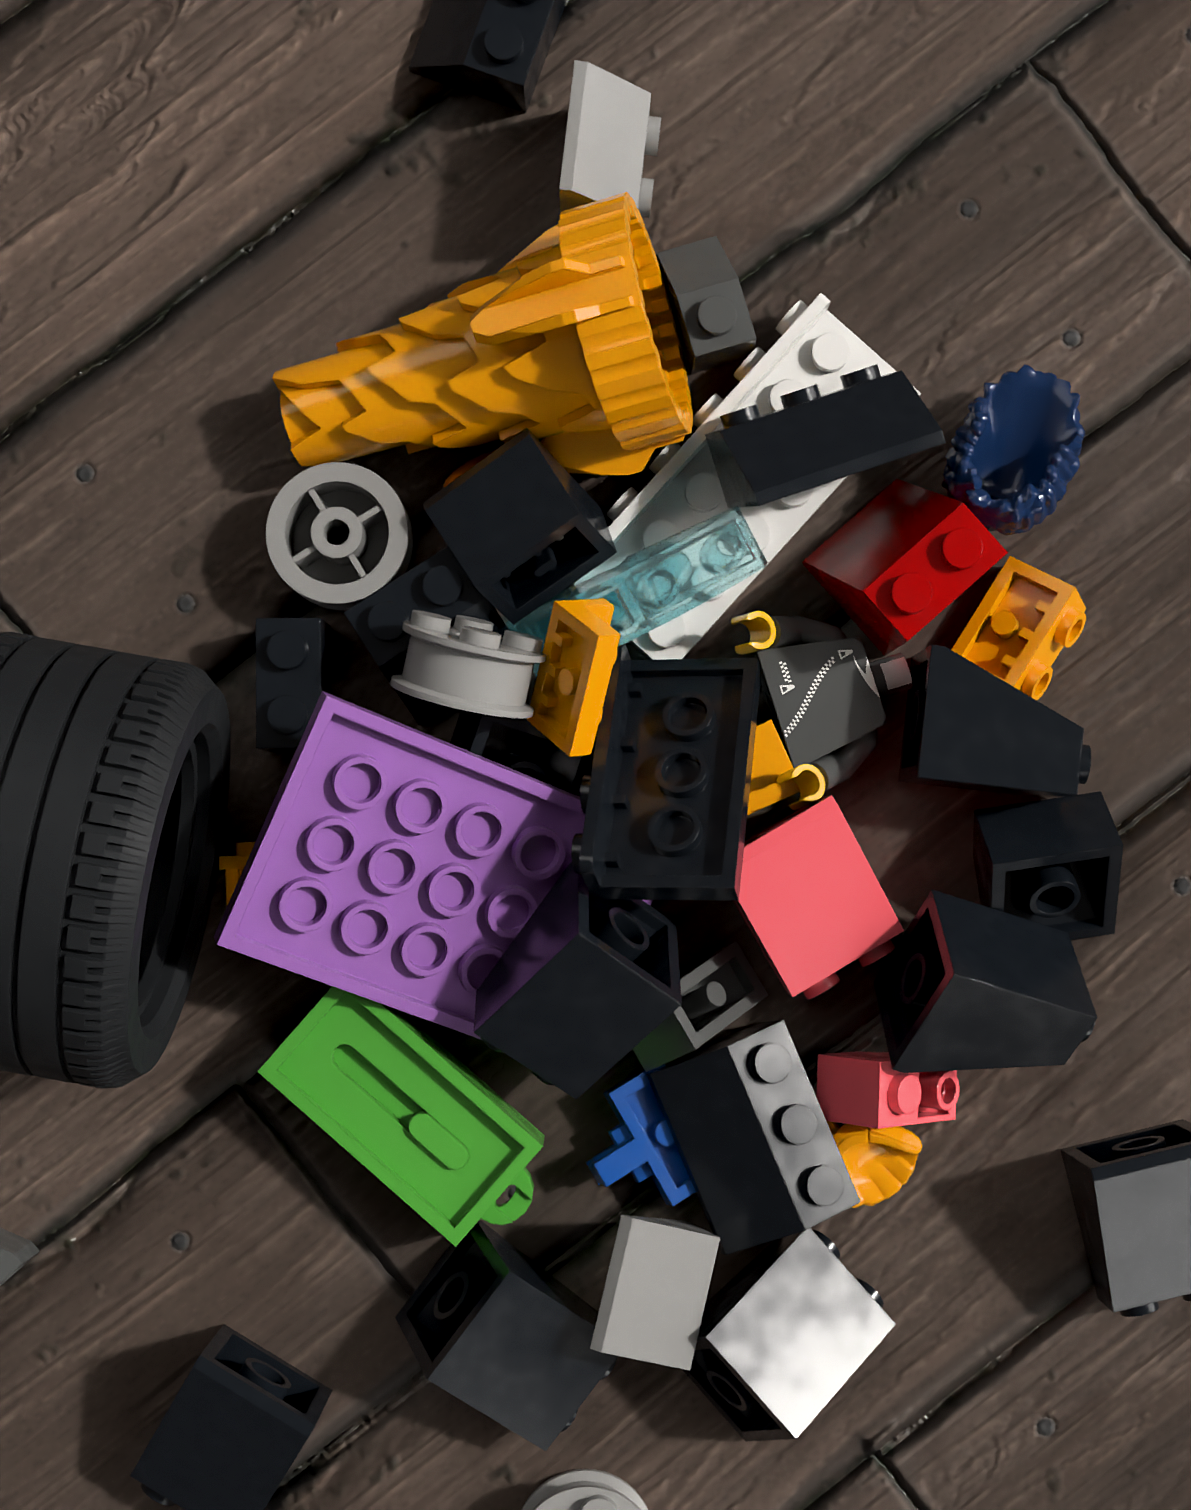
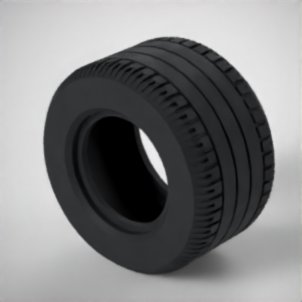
M16 632L0 633L1 1071L78 1083L101 1089L119 1088L149 1072L159 1061L169 1043L189 991L207 925L222 848L230 779L231 733L226 699L209 676L198 667L185 662L119 652Z

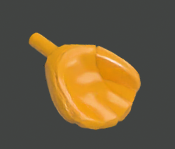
M827 1121L861 1201L852 1206V1208L862 1205L874 1206L885 1199H889L900 1191L902 1185L908 1182L915 1170L918 1154L922 1149L920 1138L912 1131L902 1126L877 1129L844 1124L841 1127L837 1122Z

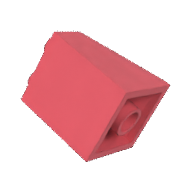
M832 795L821 797L819 800L798 809L745 841L739 901H733L785 991L790 996L794 997L803 992L807 1000L812 999L840 982L836 971L858 959L862 967H865L895 949L891 939L904 932V929Z

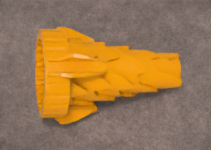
M625 192L562 211L557 225L545 231L497 273L461 284L447 295L448 299L431 303L425 309L398 318L400 324L337 342V353L275 371L272 379L280 392V408L284 426L291 442V451L301 466H316L324 463L343 462L401 445H406L408 454L436 446L440 448H465L499 439L506 443L525 428H528L537 439L543 438L541 440L543 446L568 473L631 475L644 470L655 448L684 441L685 435L692 433L693 411L686 367L672 308L656 254L642 216L632 196L630 197L629 193Z

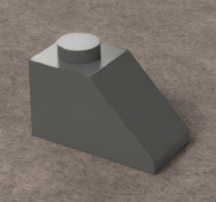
M717 236L656 253L691 375L746 359L753 351L757 338L739 278Z
M737 941L726 945L680 973L682 1005L632 1049L645 1072L696 1050L768 996Z

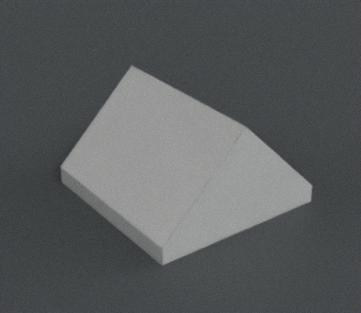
M621 1215L590 1349L601 1353L690 1371L720 1237L682 1220Z

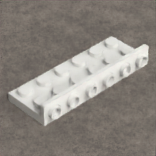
M822 293L809 306L799 300L787 312L776 327V330L782 335L767 353L760 347L755 348L735 371L733 376L740 382L723 400L715 393L694 416L693 424L698 429L682 447L678 443L667 445L652 462L649 469L655 474L653 479L640 493L633 487H630L608 511L607 516L613 521L608 529L617 553L569 586L581 599L604 598L613 604L614 612L610 625L650 660L683 659L847 478L846 476L761 506L728 508L705 434L723 429L720 416L757 404L762 416L783 409L780 398L782 395L818 384L822 396L843 389L840 376L876 364L881 376L897 372L827 310L831 301ZM914 387V389L916 390V392H917L918 395L920 396L921 393Z

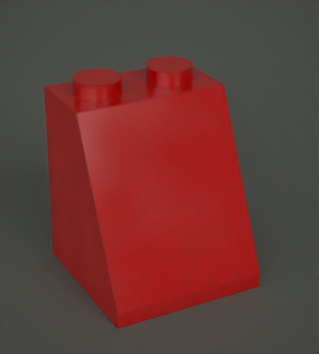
M896 479L810 554L802 564L880 652L886 656L908 642L1008 552L963 502Z

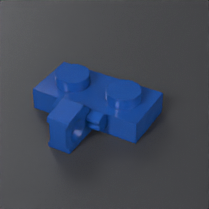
M663 1064L648 1072H645L643 1068L603 1093L620 1124L608 1131L614 1144L586 1161V1164L597 1184H603L604 1187H608L630 1172L636 1183L651 1177L666 1205L675 1206L696 1191L646 1075L665 1066Z

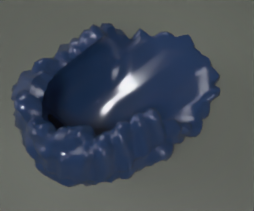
M1023 365L1017 373L1013 371L1005 372L998 383H984V397H977L973 403L968 405L969 413L964 418V425L955 431V436L951 439L953 447L949 448L946 454L947 464L943 473L944 481L941 483L942 487L947 489V496L963 502L988 531H998L1003 535L1030 531L1034 525L1041 524L1046 516L1051 515L1055 511L1057 502L1062 500L1066 493L1068 482L1072 480L1080 467L1078 456L1081 454L1080 451L1085 436V430L1079 423L1080 413L1077 408L1080 402L1079 393H1071L1070 382L1057 379V376L1053 373L1035 371L1029 365Z

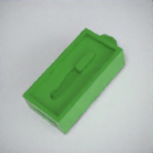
M332 986L257 1071L455 1247L480 1218L490 1224L505 1225L513 1223V1221H516L526 1213L532 1202L534 1184L531 1173L526 1166L543 1147L545 1135L403 1011ZM515 1185L516 1190L511 1198L503 1204H497L496 1200L507 1187Z

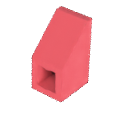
M856 1051L818 1054L816 1097L826 1121L879 1129L956 1120V1103L960 1092L957 1070L899 1072L892 1069L889 1052Z

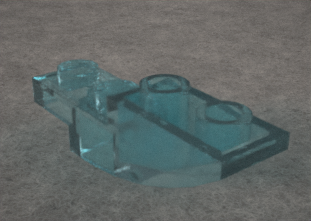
M737 505L626 556L620 565L561 591L513 625L509 620L505 623L510 631L530 634L544 639L541 649L543 651L554 601L604 598L614 605L610 626L621 634L618 646L719 595L764 568L768 562ZM540 663L534 664L533 672L536 677Z

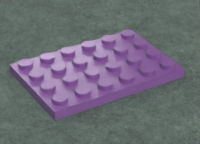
M322 691L215 932V942L217 945L481 1039L474 1033L476 991L564 870L572 862L571 849L573 837L576 833H583L585 821L580 797ZM643 900V901L646 902L647 904H649V905L651 906V903H652L653 900Z

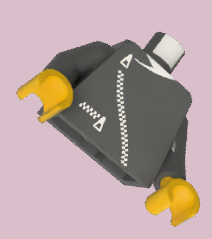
M754 611L731 619V624L742 623L750 632L749 643L735 646V651L741 655L759 651L752 658H758L762 671L760 684L768 710L793 766V769L777 777V783L779 785L792 780L798 785L800 789L799 801L789 805L792 810H797L819 800L825 791L853 775L876 747L878 737L876 729L887 723L881 699L912 689V678L902 653L868 662L860 637L846 638L845 633L838 626L801 616H769L763 611Z

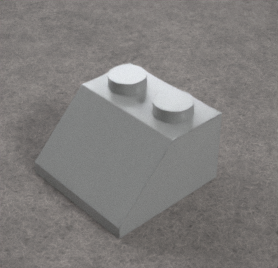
M574 61L559 185L560 213L571 208L628 192L635 201L641 216L650 218L654 179L642 178L645 155L657 156L661 117L650 116V92L587 61Z

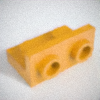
M1009 556L951 650L1026 695L1038 700L1044 694L1053 674L1051 666L1063 647H1071L1079 638L1086 622V607L1076 587Z
M604 598L554 601L542 651L543 654L547 655L546 661L539 665L530 705L534 708V713L531 718H527V721L569 757L591 755L598 725L602 719V708L612 668L617 658V647L621 634L610 626L614 605Z

